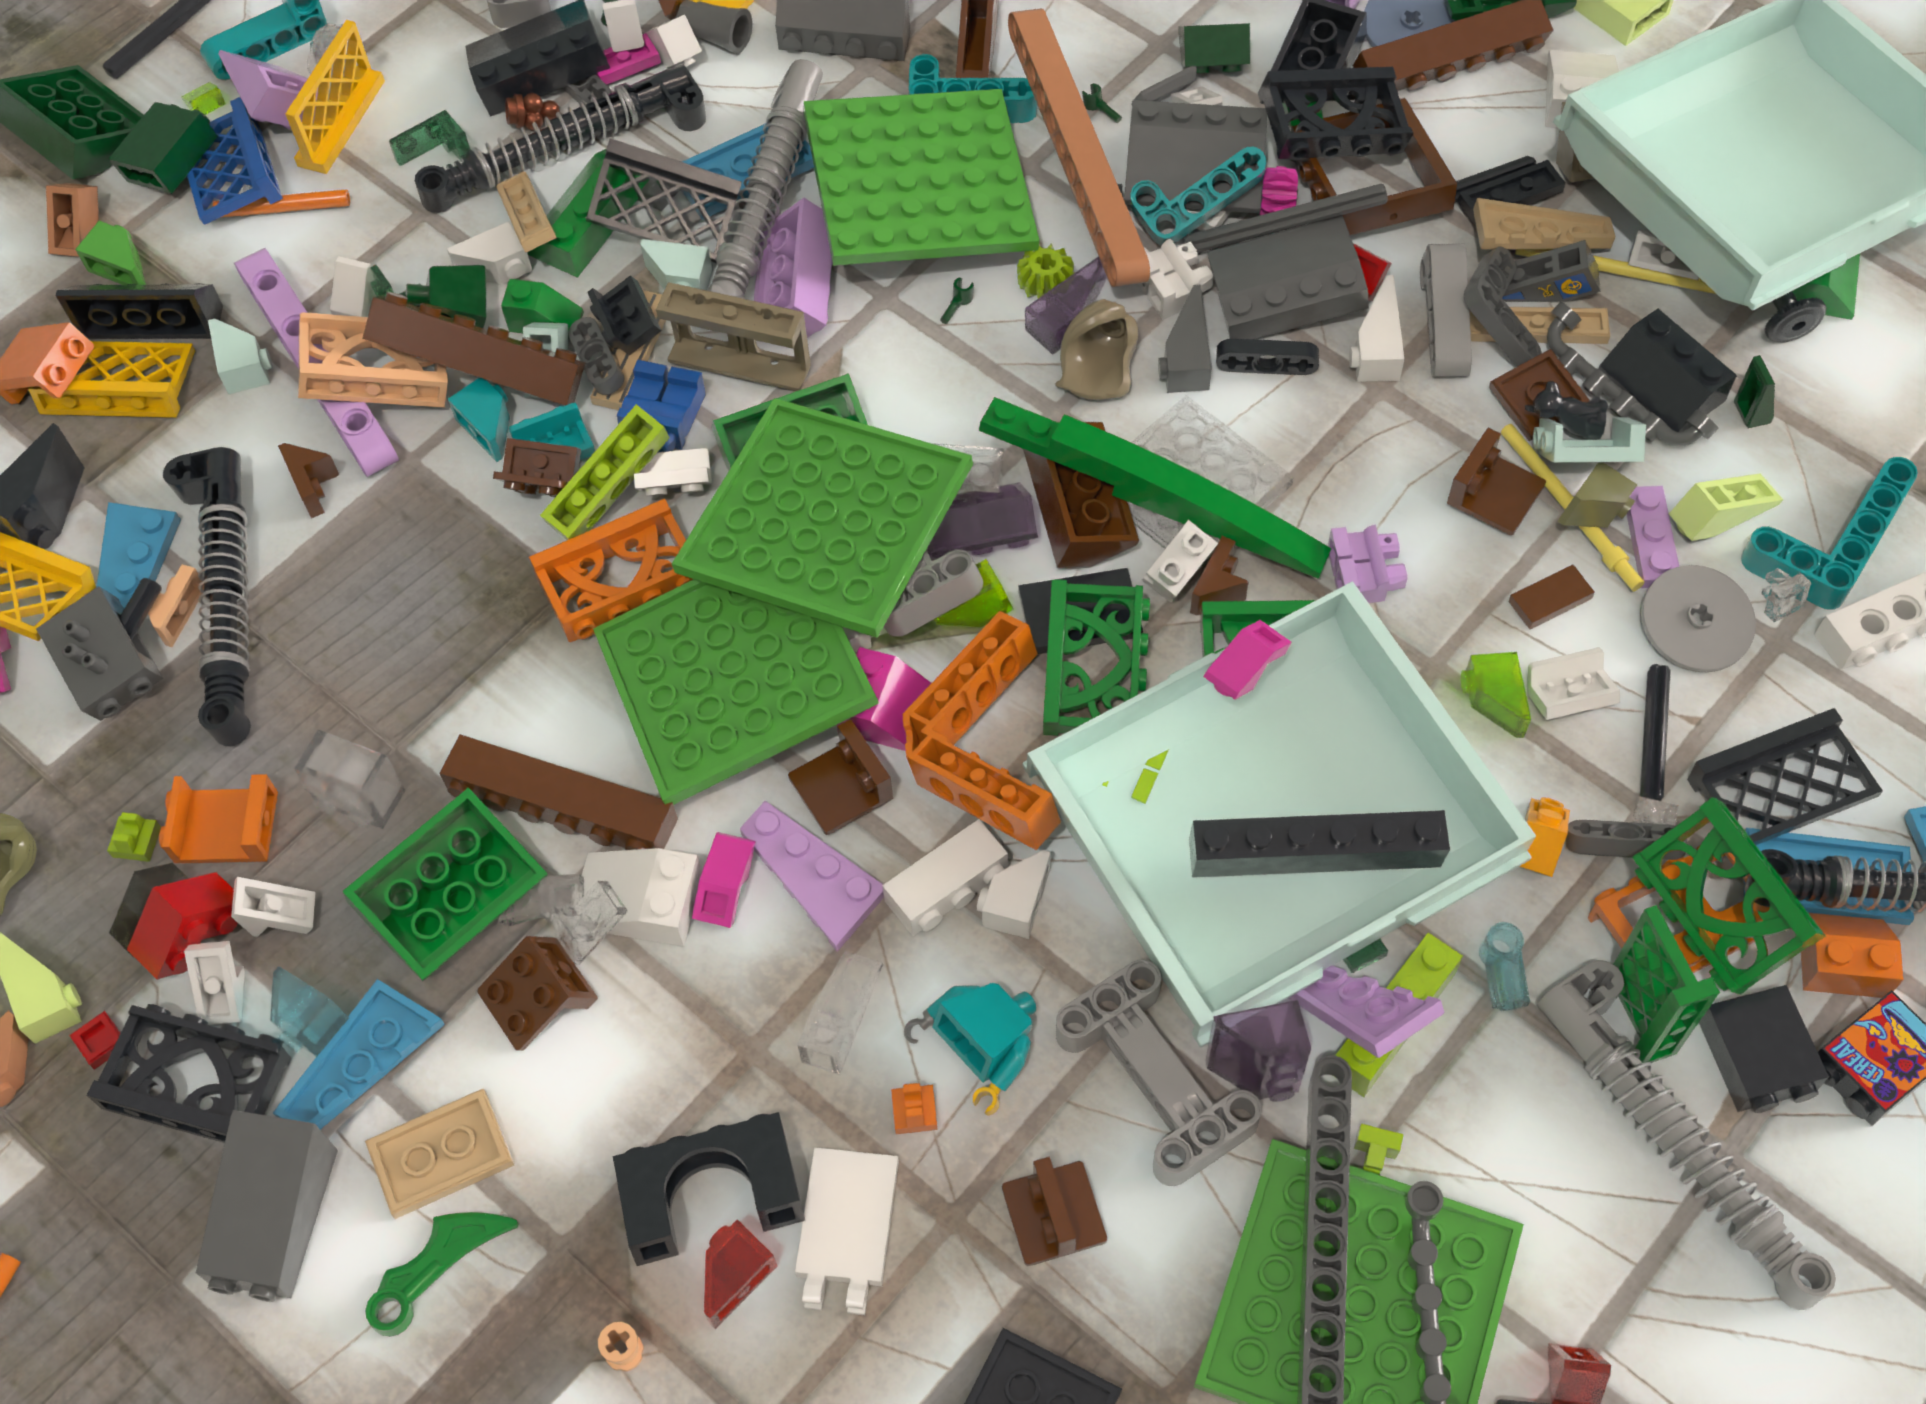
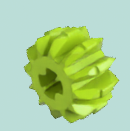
M1052 243L1048 248L1039 246L1038 250L1025 251L1023 259H1019L1017 264V279L1020 289H1025L1027 298L1037 295L1040 303L1044 297H1049L1055 302L1057 294L1066 296L1069 287L1073 286L1075 280L1072 257L1067 256L1064 248L1054 250Z

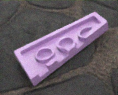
M764 801L740 828L743 838L756 841L754 847L756 854L769 870L773 871L780 879L787 892L798 901L816 927L820 928L837 952L884 898L882 883L767 801Z
M1335 966L1324 969L1321 980L1289 997L1290 1000L1377 1058L1393 1050L1397 1045L1445 1013L1440 999L1428 996L1425 1000L1413 997L1411 990L1399 986L1392 991L1380 987L1376 979L1367 976L1362 978L1348 977L1346 970Z

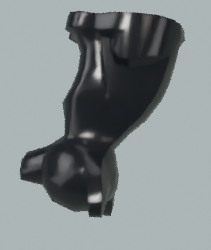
M1548 381L1545 389L1535 397L1533 404L1525 405V410L1536 413L1539 417L1551 418L1555 416L1563 427L1577 436L1599 440L1604 434L1608 403L1606 400L1600 399V397H1592L1588 402H1581L1573 396L1562 397L1558 384L1554 381Z

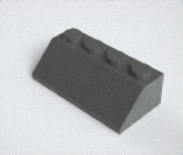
M777 0L775 27L778 49L905 61L911 34L909 1Z

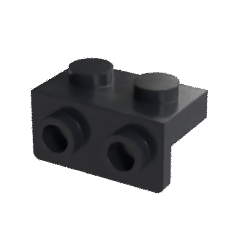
M631 275L605 295H602L594 288L587 292L593 304L590 306V310L596 319L601 322L604 328L602 336L612 348L618 347L628 355H631L662 331L639 282Z

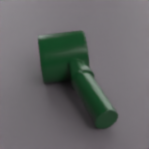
M1093 83L1090 85L1091 94L1082 91L1083 103L1087 110L1099 109L1116 123L1121 121L1122 116L1103 101L1101 87L1098 84Z
M959 277L954 280L953 299L940 318L943 324H948L960 305H967L972 302L973 282L970 284V287L962 289V278Z

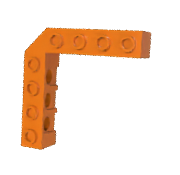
M999 611L903 713V726L906 732V758L917 785L1037 850L1061 823L1052 793L1035 784L1029 786L1010 776L1009 770L1003 767L999 770L980 760L979 755L973 751L969 754L954 746L1038 654L1029 625Z

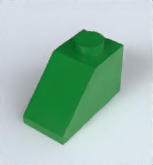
M509 279L501 303V309L508 330L513 333L523 334V327L533 322L568 324L569 331L571 325L581 319L584 314L582 307L543 282Z

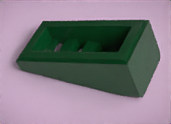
M1761 355L1754 356L1734 399V403L1747 428L1770 424L1774 418L1775 383Z

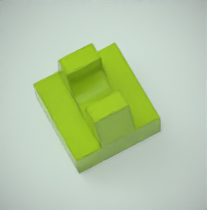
M122 812L121 816L118 817L107 852L112 858L150 862L161 829L160 824L157 820L144 819L135 813Z
M1361 1123L1357 1131L1354 1149L1366 1152L1363 1170L1380 1175V1171L1383 1170L1385 1157L1397 1158L1401 1150L1404 1134Z

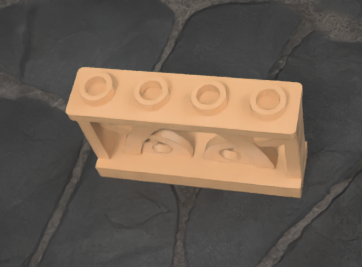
M300 313L298 398L351 402L365 401L367 403L445 408L448 385L446 366L423 358H416L417 356L362 339L368 317ZM313 344L322 345L326 351L316 348ZM364 348H376L391 356L395 361L385 364L382 368L364 367L359 361L349 356ZM309 355L322 360V364L309 363ZM435 365V371H424L422 368Z

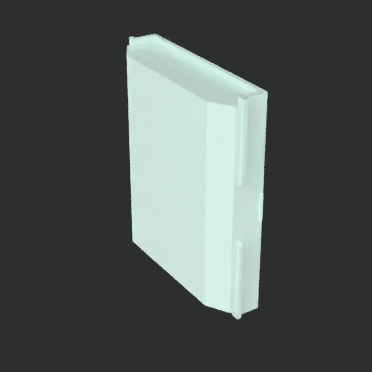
M1775 0L1712 30H1706L1677 43L1666 51L1569 94L1562 114L1556 116L1553 121L1561 131L1564 130L1580 165L1721 299L1748 306L1752 311L1845 264L1847 259L1910 227L1916 228L1926 223V74L1837 0Z
M1353 581L1269 625L1292 643L1284 656L1267 664L1254 689L1235 700L1232 697L1222 695L1215 689L1213 683L1203 677L1207 669L1225 650L1223 649L1216 654L1210 653L1168 676L1167 680L1027 753V760L1022 763L1028 776L1032 778L1038 775L1045 790L1052 793L1058 814L1147 956L1159 968L1161 978L1178 1005L1194 1024L1192 1036L1200 1048L1321 980L1324 969L1338 963L1406 923L1413 926L1421 923L1532 858L1527 850L1536 838L1535 833ZM1169 749L1160 770L1145 765L1148 759ZM1144 768L1159 773L1146 804L1131 798ZM1103 782H1108L1107 787L1102 785ZM1445 810L1450 851L1441 867L1192 878L1189 835L1194 820Z

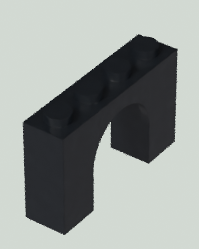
M779 1112L758 1114L747 1121L732 1125H717L706 1132L687 1137L675 1136L664 1143L649 1147H634L623 1154L613 1156L628 1246L636 1266L679 1255L671 1213L672 1202L679 1187L689 1177L705 1169H731L742 1174L750 1182L763 1232L805 1221Z

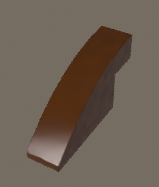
M961 0L956 78H990L999 0Z

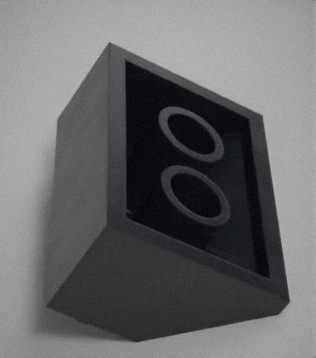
M1659 308L1634 324L1598 368L1617 386L1631 394L1642 406L1657 415L1667 426L1676 432H1683L1690 427L1686 420L1696 409L1707 415L1723 404L1737 377L1731 369Z

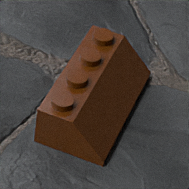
M1085 422L1105 431L1103 422ZM1023 449L1057 568L1092 567L1138 544L1139 538L1128 502L1112 496L1114 485Z

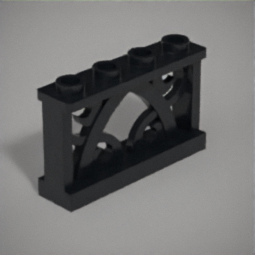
M1393 66L1268 71L1258 91L1260 103L1265 105L1278 149V159L1301 160L1304 158L1321 157L1330 159L1341 156L1364 157L1366 155L1381 154L1392 156L1402 153L1414 133L1412 128L1408 126L1394 81L1397 77ZM1377 99H1381L1384 108L1375 107ZM1326 101H1336L1344 109L1359 113V115L1348 127L1341 129L1323 120L1316 113L1323 108ZM1311 102H1316V104L1309 106ZM1282 103H1285L1291 112L1285 115ZM1371 116H1377L1385 119L1389 123L1390 128H1384L1385 124L1382 120ZM1299 119L1301 122L1298 124L1296 132H1291L1288 124L1293 120Z
M148 1004L146 1008L131 1005L128 1011L129 1017L98 1081H93L86 1095L103 1110L225 1143L233 1110L238 1111V1095L252 1094L244 1112L265 1115L283 1071L290 1063L291 1056L282 1047L283 1042L270 1035L260 1034L258 1038L245 1035L246 1033L240 1028L229 1024H222L221 1028L208 1025L206 1020L195 1015L185 1014L183 1018L172 1016L170 1011L158 1005ZM153 1030L162 1032L164 1039L161 1043L153 1045L149 1039L147 1041V1047L153 1056L148 1060L141 1057L138 1052V1044L142 1036ZM177 1036L186 1039L178 1042ZM221 1048L234 1052L227 1057ZM205 1052L216 1070L219 1084L202 1086L189 1094L182 1104L176 1103V1085L164 1069L184 1058ZM248 1057L262 1059L264 1068L260 1077L248 1084H237L236 1079L246 1078L255 1070L253 1067L243 1069L242 1062ZM132 1059L139 1067L119 1087ZM157 1076L163 1081L165 1087L161 1094L151 1096L149 1094L151 1088L158 1085L152 1079ZM221 1094V1098L210 1097L213 1100V1106L210 1109L202 1110L200 1108V1102L204 1097Z

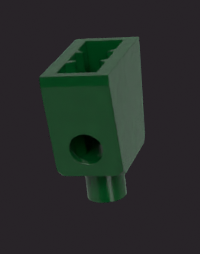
M432 266L428 271L426 285L406 284L405 297L408 298L407 304L420 306L421 303L433 305L442 309L441 315L453 319L455 314L466 316L476 320L475 326L484 329L487 317L485 266Z

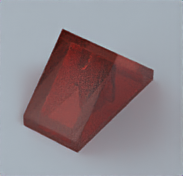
M1548 1343L1551 1403L1600 1404L1611 1374V1364L1594 1349Z

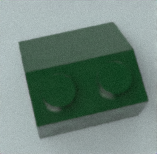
M1250 23L1178 26L1182 67L1193 65L1197 68L1196 73H1208L1209 66L1222 65V72L1242 71V64H1250Z

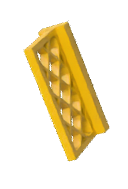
M345 20L285 113L299 147L294 157L297 167L327 174L385 82L382 72L371 69L354 21ZM315 106H316L315 118H314V123H313L314 109H315ZM303 111V117L301 122L299 115Z
M91 341L94 344V349L83 365L89 362L93 367L75 375L60 398H52L39 386L28 388L39 414L177 418L180 410L177 397L191 364L195 349L192 343ZM104 354H114V356L100 363L95 360ZM137 355H148L134 364L129 361V359ZM172 355H180L179 359L168 365L163 361ZM122 363L126 366L125 369L113 375L107 372ZM155 364L160 367V369L147 376L141 373ZM99 375L104 378L102 381L91 380ZM134 375L139 379L138 381H125ZM168 376L172 379L171 382H159Z
M0 532V567L8 570L7 573L0 574V585L10 583L11 587L10 591L0 592V604L13 601L14 609L0 611V626L39 641L41 637L36 628L96 588L89 566ZM32 579L38 582L37 585L16 589L15 582ZM56 591L67 593L63 598L47 601L46 598L47 593ZM41 595V603L20 607L19 599ZM44 613V617L35 626L22 622L23 617Z

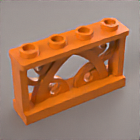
M665 498L529 556L536 578L569 642L586 639L594 634L593 628L693 580L692 578L675 573L673 569L662 574L665 568L673 567L670 561L665 559L658 560V557H676L686 541ZM669 533L675 546L659 547V536ZM636 547V551L639 552H630L627 550ZM616 555L626 561H642L628 587H614L594 582L601 575L606 559ZM595 564L594 568L588 573V569L585 568ZM562 579L570 587L559 597L552 583ZM578 592L582 593L577 600L578 608L585 603L591 605L570 613L567 610L570 599Z

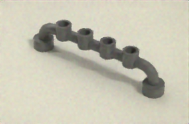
M1561 301L1550 312L1555 319L1548 328L1547 341L1549 348L1559 357V360L1571 376L1578 372L1586 379L1582 386L1591 395L1600 397L1604 393L1613 402L1608 407L1617 416L1628 417L1631 415L1638 422L1646 424L1645 438L1653 442L1658 437L1671 446H1686L1692 444L1701 436L1708 440L1719 429L1710 418L1696 409L1686 420L1690 425L1686 431L1676 432L1672 430L1662 419L1647 410L1631 394L1622 390L1607 375L1592 366L1576 350L1562 341L1561 334L1565 327L1572 331L1582 320L1578 314Z
M1420 1181L1409 1189L1405 1199L1406 1209L1412 1216L1413 1245L1408 1253L1407 1260L1410 1267L1416 1271L1417 1290L1412 1297L1411 1304L1414 1311L1420 1315L1422 1331L1416 1342V1352L1424 1360L1426 1380L1420 1388V1397L1425 1404H1447L1446 1400L1450 1396L1451 1385L1444 1376L1442 1353L1446 1349L1447 1341L1445 1335L1439 1330L1437 1309L1442 1302V1293L1435 1286L1433 1268L1438 1257V1250L1435 1244L1431 1242L1429 1220L1435 1218L1440 1212L1444 1200L1441 1190L1435 1184L1428 1181Z

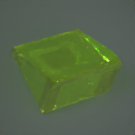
M211 82L181 96L190 110H198L205 115L226 104L220 89Z

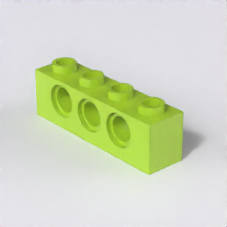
M636 404L540 516L566 540L590 531L634 480V474L640 473L670 437L665 427Z

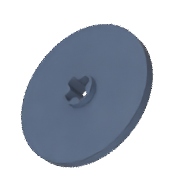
M1369 0L1364 12H1367L1366 39L1372 47L1455 22V20L1451 19L1444 0Z

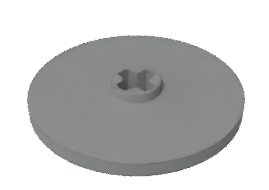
M1686 565L1664 572L1648 588L1642 602V624L1650 643L1665 659L1686 670L1715 672L1728 668L1743 657L1750 648L1755 636V613L1748 596L1730 577L1709 567ZM1695 612L1701 614L1700 618L1704 621L1702 625L1696 623V617L1693 615Z

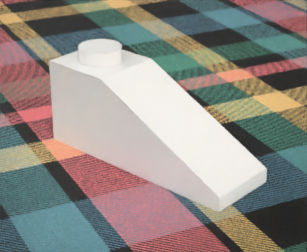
M1394 275L1386 276L1358 331L1356 346H1350L1349 365L1350 368H1356L1357 382L1400 381L1404 364V351Z

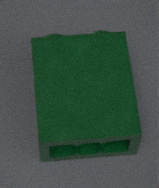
M154 102L109 157V161L127 182L172 194L218 135L209 125L210 120L202 112L180 108L174 104L167 105Z

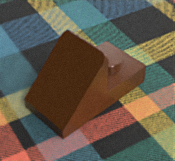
M287 443L278 445L311 519L325 513L319 499L326 497L320 484L339 475L332 457L327 453Z
M1224 536L1221 537L1192 593L1191 614L1196 616L1201 614L1202 602L1246 600L1249 582L1246 579L1233 575L1238 563V557L1234 556L1236 541Z

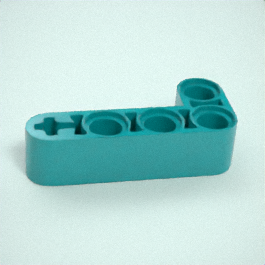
M282 0L283 4L208 38L201 45L200 54L216 78L221 80L231 79L218 54L220 50L267 62L320 37L326 31L327 21L319 0Z
M920 54L915 56L910 62L909 95L1002 89L1010 123H1026L1036 117L1037 102L1027 78H940L939 62L934 56Z
M1254 146L1246 147L1171 201L1167 199L1157 184L1149 180H1142L1134 185L1130 193L1132 212L1156 244L1162 246L1168 239H1171L1175 244L1257 185L1265 174L1266 156L1259 148ZM1247 162L1249 165L1256 163V171H1253L1251 168L1243 171L1244 163ZM1241 173L1239 182L1237 176ZM1224 180L1230 184L1231 189L1226 193H1219L1214 190L1213 184ZM1142 194H1150L1155 198V202L1150 206H1141L1136 200ZM1190 201H1198L1202 204L1203 209L1198 213L1192 214L1184 206ZM1162 221H1170L1174 224L1175 229L1169 234H1163L1156 227Z

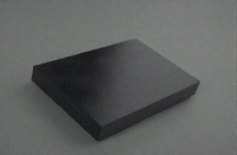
M1128 568L1054 579L1067 580L1068 584L1132 587ZM1052 580L1018 585L1024 621L1030 627L1038 654L1047 653ZM1066 601L1067 604L1080 607L1093 613L1097 604ZM1110 604L1100 615V618L1106 622L1110 613L1119 611L1115 620L1123 624L1129 620L1130 612L1122 604ZM1083 626L1081 635L1079 631L1071 630L1068 636L1073 641H1079L1086 634L1087 628ZM1133 631L1123 636V640L1132 639ZM1094 634L1088 646L1106 642Z
M1002 1328L964 1404H1116L1122 1393V1388Z

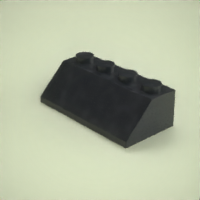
M202 283L75 285L59 289L55 295L72 325L88 339H211L208 320L217 319L220 321L223 304L213 284Z

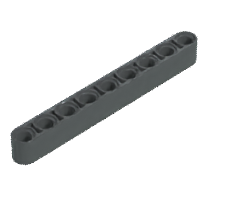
M1334 1055L1325 1056L1317 1061L1308 1086L1297 1404H1343L1352 1073L1348 1063L1341 1057ZM1332 1075L1338 1079L1340 1085L1337 1087L1326 1086L1322 1083L1320 1076ZM1330 1115L1338 1121L1339 1126L1327 1128L1320 1123L1318 1117ZM1321 1156L1331 1157L1336 1161L1338 1168L1335 1170L1323 1169L1318 1164L1317 1158ZM1319 1198L1330 1199L1336 1205L1337 1211L1333 1213L1322 1212L1318 1209L1315 1200ZM1322 1240L1327 1241L1333 1245L1336 1254L1330 1257L1322 1256L1314 1248V1243ZM1316 1284L1327 1285L1334 1292L1335 1298L1331 1301L1320 1300L1313 1293L1312 1287ZM1315 1328L1326 1329L1332 1335L1334 1343L1330 1346L1318 1345L1312 1339L1311 1331ZM1314 1373L1324 1374L1330 1379L1332 1390L1323 1393L1315 1390L1310 1384L1309 1376Z

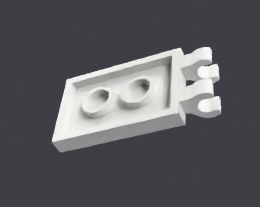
M814 1147L804 1210L805 1221L802 1223L795 1267L796 1277L807 1278L802 1297L805 1309L822 1311L826 1280L850 1283L846 1297L847 1313L865 1315L869 1285L882 1286L899 1165L898 1156Z

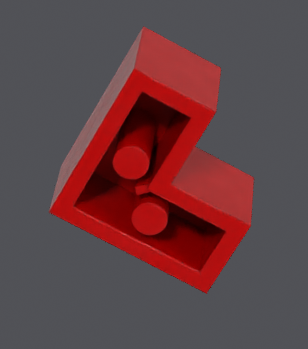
M217 872L153 887L127 950L157 980L188 971L184 953L188 945L200 944L203 939L233 932L238 922L231 917L234 889Z

